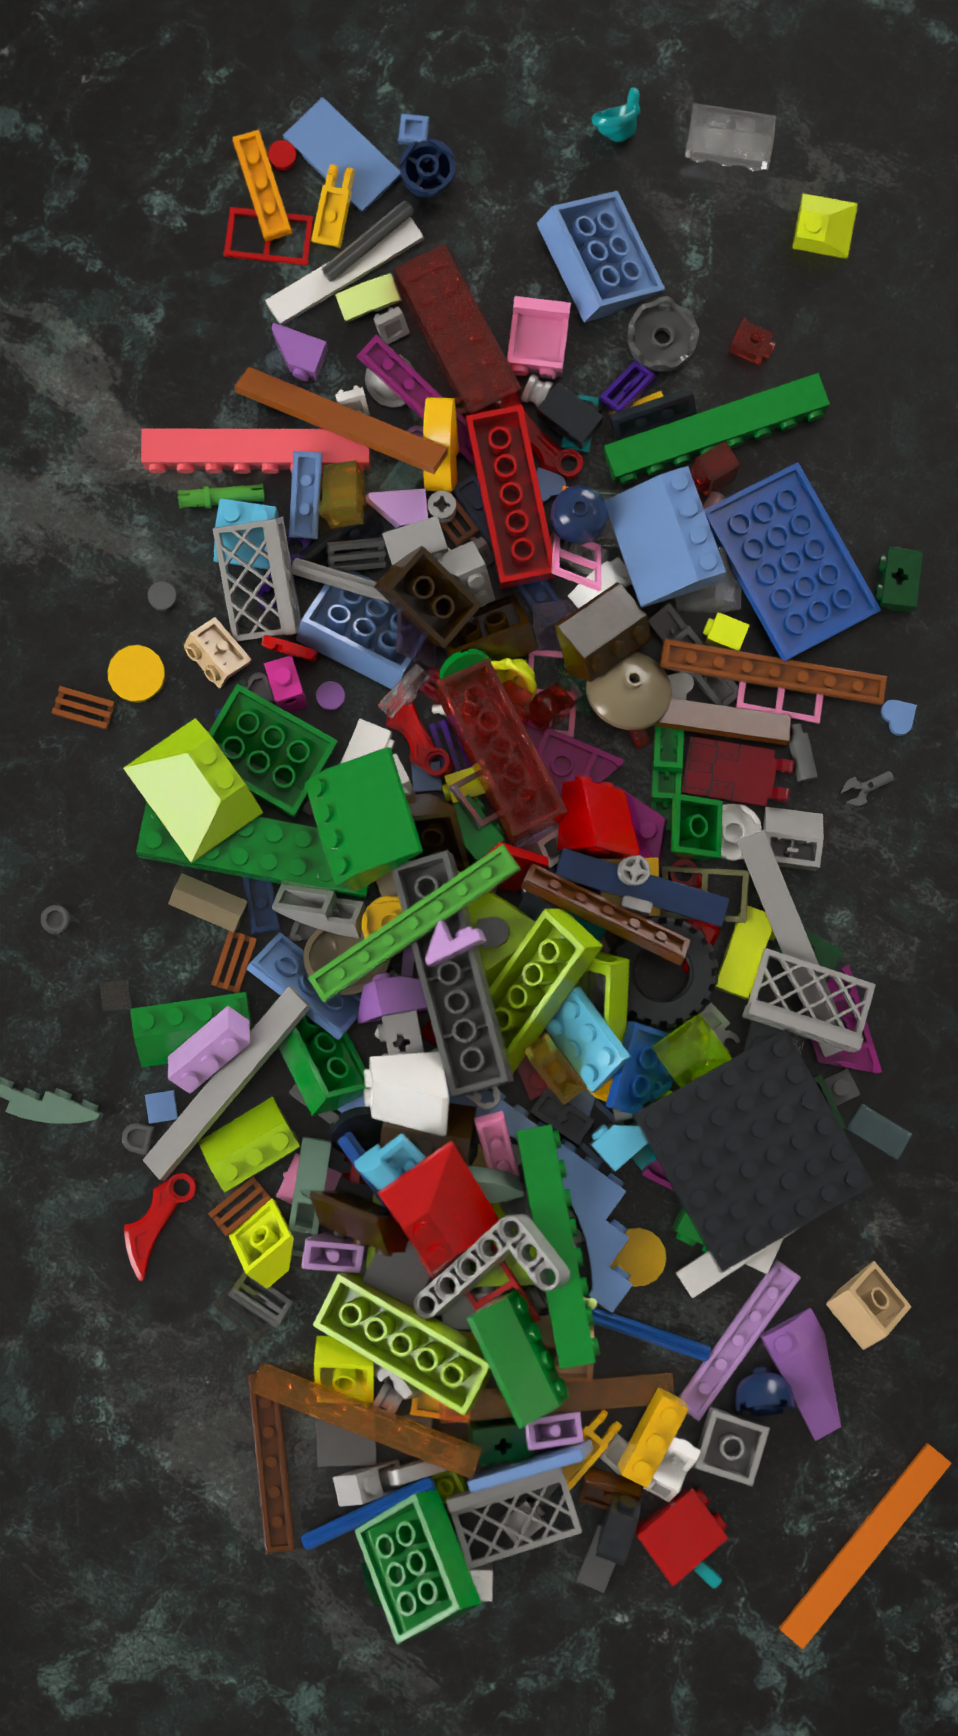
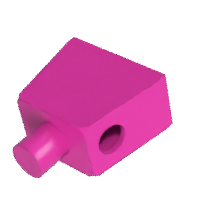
M290 655L264 663L277 706L288 713L308 708L293 656ZM290 699H296V700L291 701V702H286L287 700H290Z

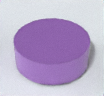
M333 681L325 682L317 689V702L324 710L335 711L344 704L345 692L340 684Z

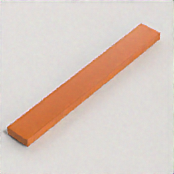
M926 1443L781 1624L779 1629L804 1649L952 1463Z

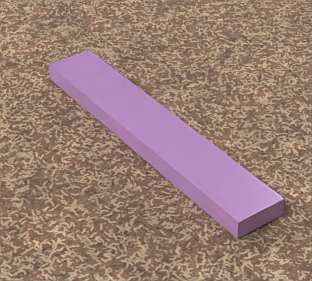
M777 1259L770 1267L768 1274H765L715 1344L709 1359L703 1361L678 1396L688 1406L689 1410L687 1413L697 1421L702 1418L801 1278Z

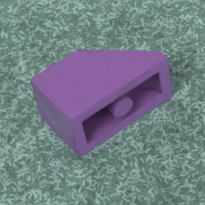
M273 323L271 327L273 336L289 371L292 372L295 378L302 381H308V379L316 381L328 352L326 341Z

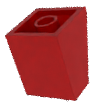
M576 776L574 781L563 782L557 851L565 848L598 859H621L639 856V847L625 791L613 788L614 784L610 782L594 783L592 778L587 776Z
M691 1484L678 1493L670 1502L667 1501L640 1521L635 1530L637 1537L672 1586L683 1579L728 1539L724 1532L728 1528L718 1512L715 1515L711 1514L706 1507L710 1504V1501L701 1488L695 1491Z

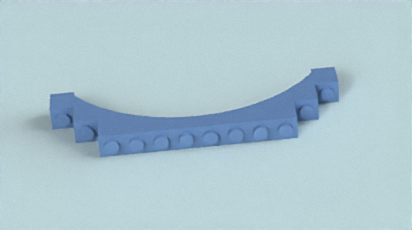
M446 1083L449 1097L448 1102L477 1106L464 1095L452 1097ZM492 1089L477 1091L482 1096L481 1103L485 1104L487 1101L493 1103L495 1101V1098L492 1096L494 1092ZM501 1091L500 1101L495 1108L484 1110L477 1106L476 1117L503 1111L509 1136L517 1140L516 1131L546 1126L541 1121L536 1125L527 1117L530 1113L517 1103L511 1107L503 1101L506 1095ZM364 1094L337 1110L343 1113L354 1107L365 1106ZM563 1138L561 1140V1148H557L556 1151L558 1160L564 1159L567 1177L562 1178L564 1190H570L572 1208L578 1218L586 1241L592 1289L588 1296L596 1299L597 1303L613 1313L633 1285L628 1281L631 1276L617 1265L614 1270L609 1267L630 1238L625 1234L628 1230L615 1219L611 1223L606 1220L626 1193V1190L622 1188L624 1182L612 1173L607 1177L598 1171L601 1166L589 1156H586L584 1159L574 1153L577 1148Z

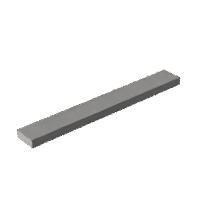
M762 830L737 840L781 952L819 965L765 831ZM787 963L788 966H789V968H792V967L795 966V965H792V964ZM799 967L792 971L799 987L812 981L807 969ZM815 972L817 978L822 976V974ZM825 979L819 980L826 995H831ZM815 984L801 990L809 1005L822 999ZM830 998L829 1000L833 1008L835 1009L836 1013L839 1014L833 1001V998ZM824 1002L811 1008L817 1020L824 1022L832 1018ZM834 1020L829 1022V1024L837 1026ZM819 1042L824 1057L843 1051Z
M288 986L251 1030L250 1044L214 1074L143 1159L144 1163L159 1180L165 1181L310 1010L312 1006L294 987Z

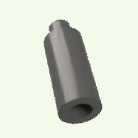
M801 724L791 725L792 736H790L789 747L792 760L794 761L797 782L816 779L818 775L808 733H803Z

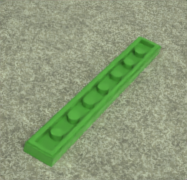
M502 844L309 976V981L324 1003L328 1002L435 929L439 920L445 922L520 871V867L506 846Z

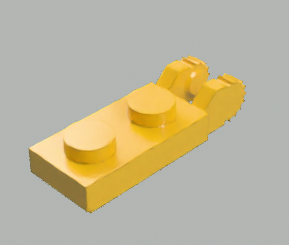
M330 164L325 185L322 186L311 240L314 243L341 248L355 170L354 168L347 167L344 173L342 188H337L335 185L338 177V165Z
M604 1409L592 1419L588 1426L585 1425L582 1429L583 1441L591 1439L594 1448L583 1461L562 1467L569 1491L607 1449L608 1443L622 1427L616 1421L607 1429L604 1436L600 1438L594 1431L607 1418L608 1412Z

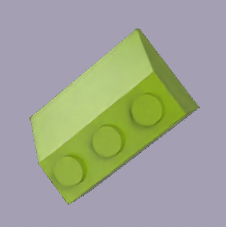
M273 1096L198 1141L209 1168L224 1193L301 1148V1142Z

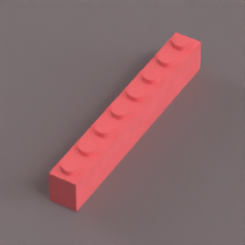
M142 429L141 463L151 473L160 474L165 473L166 470H177V472L184 474L193 473L194 470H205V472L212 474L222 473V470H234L235 473L247 474L251 470H262L263 473L267 474L279 473V470H290L292 473L293 451L323 453V474H332L336 470H347L351 474L364 473V470H370L371 448L325 429Z

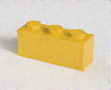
M659 1387L657 1388L617 1464L622 1476L648 1488L689 1410L683 1399Z

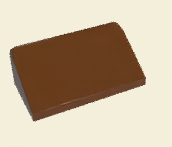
M590 1467L584 1474L577 1502L606 1510L613 1492L628 1495L640 1501L643 1486L622 1475Z

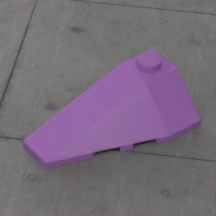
M390 973L372 976L373 981L363 985L357 1019L358 1024L381 1021L383 1016L405 1013L407 1011L416 1010L417 1013L428 1011L421 981L404 976L390 978Z
M808 1308L761 1333L760 1338L779 1374L792 1387L794 1402L816 1441L839 1429L841 1423L825 1333L812 1309Z

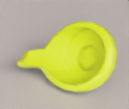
M504 658L500 661L488 663L489 671H497L494 687L503 701L513 707H524L532 702L536 695L537 685L535 673L526 660Z

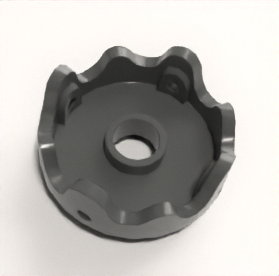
M663 296L653 302L643 304L637 309L629 323L627 344L630 353L641 365L651 371L669 372L680 368L692 357L699 338V328L692 312L688 308H683L677 305L672 298ZM659 331H665L669 334L670 340L665 344H661L655 340L654 335Z

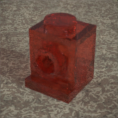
M743 318L731 343L729 352L760 365L763 357H770L775 346V342L771 341L774 333L748 322V319ZM750 338H754L760 342L754 344L750 341Z

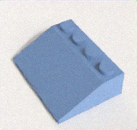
M618 191L552 206L536 223L584 323L609 316L665 290Z
M688 466L660 474L605 500L608 516L641 608L723 582L726 570Z
M345 571L346 573L372 580L356 571ZM324 584L303 616L296 637V641L319 651V653L396 692L410 672L427 640L392 604Z

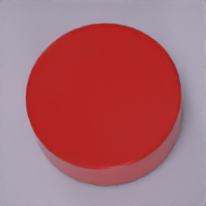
M280 140L270 146L268 158L271 166L276 170L286 171L295 165L297 159L296 150L290 142Z

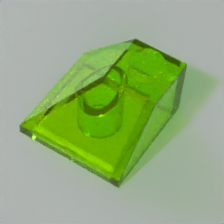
M701 1013L652 1046L656 1055L680 1087L732 1059Z

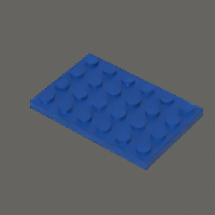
M798 462L704 509L717 545L784 662L881 611L880 606Z

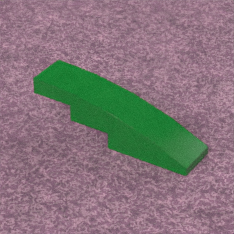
M655 726L650 808L668 820L666 833H671L673 794H681L684 730Z

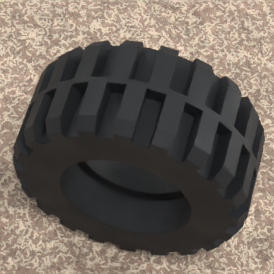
M653 917L648 920L691 940L685 955L689 967V978L680 994L668 1000H656L648 997L639 989L635 981L634 969L637 959L646 950L645 948L619 937L609 954L629 959L627 1016L640 1024L650 1027H676L691 1021L711 1001L718 982V963L711 944L691 924L672 917Z

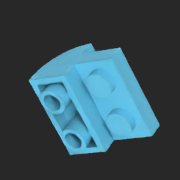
M400 1134L383 1148L377 1144L354 1161L356 1169L380 1191L426 1159V1157L403 1134Z

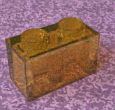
M357 460L324 465L320 486L323 497L322 501H319V512L321 517L326 519L330 528L363 524L365 476Z
M545 1033L523 1049L533 1067L563 1105L587 1089L586 1084L548 1033Z

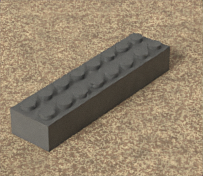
M446 850L405 862L392 870L402 912L459 874L454 854ZM465 907L445 921L453 939L457 938L455 933L467 927H472L473 929L468 907ZM436 928L411 944L450 1095L452 1097H459L513 1082L512 1071L478 946L435 967L428 966L425 958Z

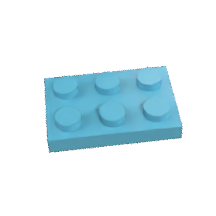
M581 987L572 989L546 1026L548 1033L591 1093L600 1090L631 1057Z

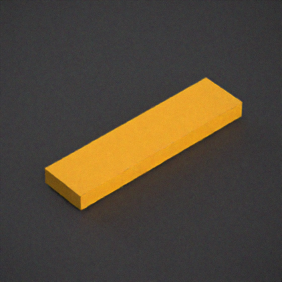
M256 130L232 137L265 242L292 234L260 131Z

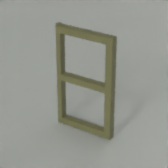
M678 866L661 867L662 878L667 880L669 872L702 874L701 890L708 892L709 874L743 876L740 916H724L723 922L746 923L749 871ZM660 909L659 917L695 920Z

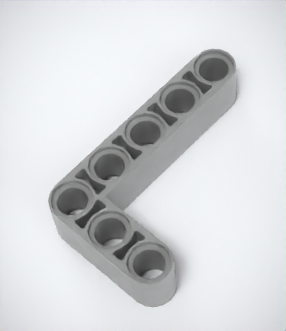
M523 1214L506 1216L415 1297L413 1303L414 1310L422 1318H432L445 1314L511 1254L515 1256L535 1284L545 1291L566 1286L569 1282L570 1272L566 1264L528 1216ZM514 1221L519 1225V1234L517 1236L512 1231ZM493 1240L498 1245V1252L496 1255L491 1250V1243ZM532 1245L538 1251L536 1259H533L530 1255V1247ZM472 1259L477 1264V1270L475 1274L470 1269V1262ZM550 1268L554 1270L556 1274V1280L554 1283H552L548 1278V1272ZM451 1278L456 1283V1289L454 1292L449 1287V1281ZM430 1297L435 1302L434 1310H431L428 1304Z

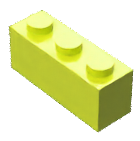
M747 906L746 923H735L717 974L718 982L715 989L742 999L749 998L763 949L766 948L769 940L774 941L775 934L766 912Z

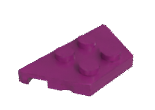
M522 717L523 767L538 787L561 796L563 782L574 781L576 776L591 777L594 783L603 782L621 767L624 762L619 757L528 718Z
M614 786V788L623 790L619 786ZM625 791L639 847V856L643 858H658L660 873L668 820Z
M849 965L843 966L838 971L852 976ZM830 978L826 982L831 994L840 990L834 978ZM843 982L845 987L850 985L849 983ZM856 986L847 989L855 1005L860 1003ZM842 992L832 997L838 1013L850 1008ZM862 1005L857 1008L859 1014H860ZM806 1011L802 1013V1015L808 1016ZM850 1011L840 1018L845 1029L855 1032L857 1020L853 1012ZM867 1021L861 1036L863 1038L861 1049L854 1053L843 1050L824 1057L819 1042L810 1039L817 1063L871 1073L882 1072Z

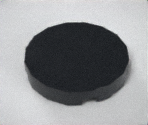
M363 1106L344 1111L338 1116L339 1120L335 1124L333 1121L329 1127L328 1134L333 1147L338 1151L345 1153L338 1144V1140L348 1132L354 1134L366 1151L380 1143L384 1121L372 1118L371 1108Z

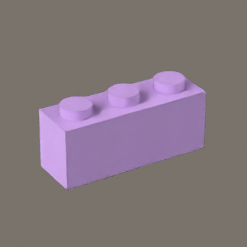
M227 1006L168 1056V1079L188 1093H192L250 1044L249 1020Z

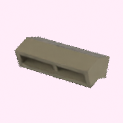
M182 873L168 904L231 932H235L239 928L246 912L248 901Z

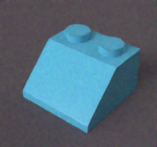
M220 499L215 528L278 518L279 514L274 506ZM263 527L253 528L247 536L249 540L259 547L265 539ZM247 529L238 531L241 534H244ZM232 532L221 533L223 544L233 551L240 538ZM214 541V562H218L216 545ZM243 542L236 554L249 563L256 550ZM260 554L252 566L269 570L270 564L269 560ZM232 559L229 563L233 565L243 566L235 559Z
M605 1124L600 1125L590 1134L593 1140L588 1143L610 1169L615 1172L647 1144L638 1126L615 1124L608 1126Z

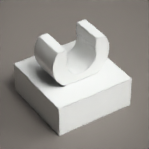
M353 386V390L343 392V389L338 391V394H335L337 403L369 416L363 387Z

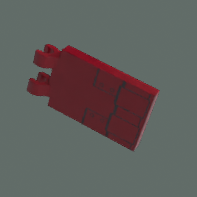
M690 736L681 794L764 808L767 805V799L786 803L789 798L790 789L774 787L776 772L791 775L794 761L774 759L775 750Z

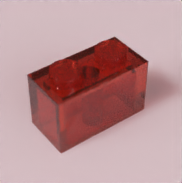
M726 441L695 459L691 472L697 491L702 490L706 497L710 492H715L734 481L740 464Z

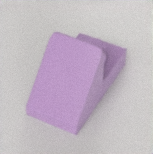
M439 920L425 958L427 965L435 967L486 942L482 930L477 928L473 930L472 927H467L455 933L457 938L453 939L446 923Z

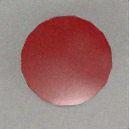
M263 635L261 642L262 647L286 655L301 657L303 660L311 662L316 661L319 651L268 635Z

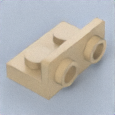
M216 617L191 632L184 644L187 655L199 664L204 670L207 679L214 682L218 688L224 686L228 678L248 666L252 660Z

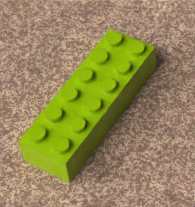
M563 908L544 909L490 987L512 1074L603 947Z
M352 1272L339 1273L313 1326L463 1416L472 1411L492 1375V1371L479 1344L434 1317H420L416 1314L414 1307L363 1282V1275Z

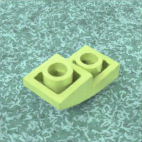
M392 274L377 277L335 294L344 320L347 322L372 311L378 312L402 301Z

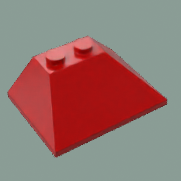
M452 1141L445 1144L378 1192L386 1208L400 1224L420 1256V1262L432 1280L438 1277L500 1221Z

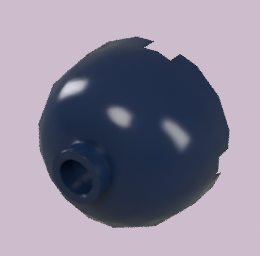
M427 138V141L418 142L417 140L412 142L404 150L400 159V175L405 187L412 194L421 198H435L443 195L451 187L456 175V163L451 149L443 142L433 138Z
M575 485L566 488L557 495L551 506L550 521L553 530L560 539L583 545L593 542L602 534L607 523L608 510L604 499L596 490L588 486Z
M768 1367L753 1369V1374L744 1377L737 1386L735 1409L738 1415L743 1416V1410L750 1411L752 1417L783 1414L784 1407H789L790 1411L795 1409L792 1387L780 1374L770 1373V1368Z

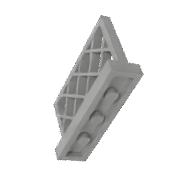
M283 517L213 528L232 637L236 641L263 638V635L277 636L298 633L301 615L294 576L291 573L292 565ZM263 527L265 539L260 547L247 538L253 528ZM247 529L244 534H241L238 531ZM232 532L240 538L233 551L223 544L221 533ZM243 542L256 550L249 563L236 554ZM260 554L268 559L270 568L265 575L252 566ZM232 559H235L245 567L238 579L228 572V564ZM248 571L262 579L254 592L241 583ZM265 582L274 588L275 597L270 604L257 595ZM237 587L250 595L243 608L235 603L233 599V593ZM253 599L266 607L259 620L246 611ZM270 611L279 617L280 629L272 630L262 623ZM242 615L255 623L250 633L240 634L238 621ZM259 627L264 630L256 632Z
M764 948L750 998L744 1008L742 1017L780 1030L786 1029L787 1032L854 1053L861 1049L863 1042L861 1036L876 984ZM769 957L779 960L784 969L783 973L773 978L766 968ZM787 963L792 964V965H795V966L792 967V968H789V966H788ZM799 967L807 969L812 981L799 987L792 974V971ZM815 972L822 974V976L817 978ZM787 974L795 990L781 996L774 980ZM763 976H765L767 981L762 983ZM827 976L834 978L840 990L829 996L826 995L819 980ZM843 982L849 983L850 985L845 987ZM767 984L770 985L777 998L770 1003L757 1000L760 988ZM815 984L822 999L809 1005L801 990ZM853 986L866 989L864 1000L856 1005L847 989ZM842 992L850 1008L837 1014L829 999ZM797 993L804 1009L798 1012L790 1011L783 999ZM779 1002L781 1007L775 1006L773 1004ZM822 1002L826 1004L832 1018L824 1022L817 1020L811 1009ZM862 1005L861 1011H860V1014H859L857 1008ZM807 1011L809 1017L802 1015L801 1013ZM852 1011L857 1020L855 1032L845 1029L839 1017ZM834 1020L837 1026L829 1024V1022Z
M562 1467L477 1492L467 1490L448 1496L446 1500L468 1569L582 1533ZM560 1482L564 1494L559 1504L543 1497L549 1485ZM542 1488L540 1494L533 1492L534 1490ZM528 1493L537 1498L530 1514L514 1506L519 1495ZM514 1497L511 1504L505 1501L506 1499ZM565 1499L569 1510L562 1507ZM540 1501L556 1508L549 1523L533 1516ZM499 1502L509 1508L502 1523L486 1515L491 1504ZM485 1507L483 1513L476 1509ZM512 1510L527 1517L520 1533L505 1525ZM559 1510L571 1516L574 1528L561 1531L552 1526ZM470 1511L480 1516L473 1532L461 1526L458 1515ZM483 1519L499 1527L492 1542L476 1534ZM531 1520L546 1527L540 1539L532 1540L524 1535ZM502 1529L518 1537L512 1548L505 1550L495 1544ZM549 1530L556 1532L555 1534L547 1536ZM464 1533L471 1536L468 1543L466 1542ZM475 1538L488 1545L489 1548L484 1557L472 1560L469 1547ZM521 1539H523V1540H525V1541L528 1542V1543L519 1545ZM493 1548L500 1551L490 1555Z

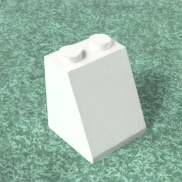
M428 1052L370 1057L369 1069L364 1070L365 1087H369L364 1089L365 1106H370L372 1118L439 1136L446 1135L449 1097L440 1053Z

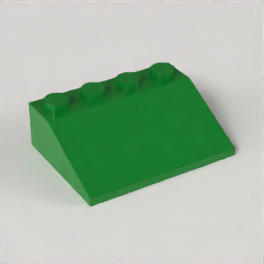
M239 684L235 686L208 732L244 781L253 797L293 820L296 819L308 798L305 782L323 771L338 743V740Z
M385 747L327 768L305 782L335 887L359 891L423 852L391 748Z
M438 1490L415 1493L354 1530L397 1644L455 1619L482 1604Z

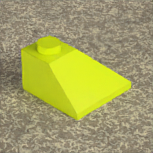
M802 194L792 249L847 259L858 204Z
M270 1199L228 1235L245 1273L266 1289L289 1271L294 1241L276 1201Z
M317 1336L314 1358L315 1402L373 1404L374 1362L331 1336Z

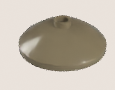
M635 651L592 682L587 681V697L596 714L610 725L625 730L645 729L660 721L670 706L672 687L669 677L664 669L659 668L660 665L654 659ZM629 679H635L638 683H632Z
M317 929L307 941L304 949V966L308 976H311L365 939L363 931L359 939ZM391 959L339 994L361 993L363 985L373 981L372 976L387 973Z

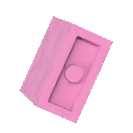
M515 296L506 370L518 376H526L528 373L539 374L544 379H555L556 376L562 377L571 303Z

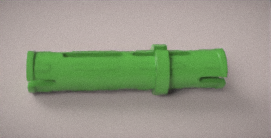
M263 484L221 488L203 486V489L178 490L180 509L205 506V509H208L213 505H219L220 499L247 503L265 502Z

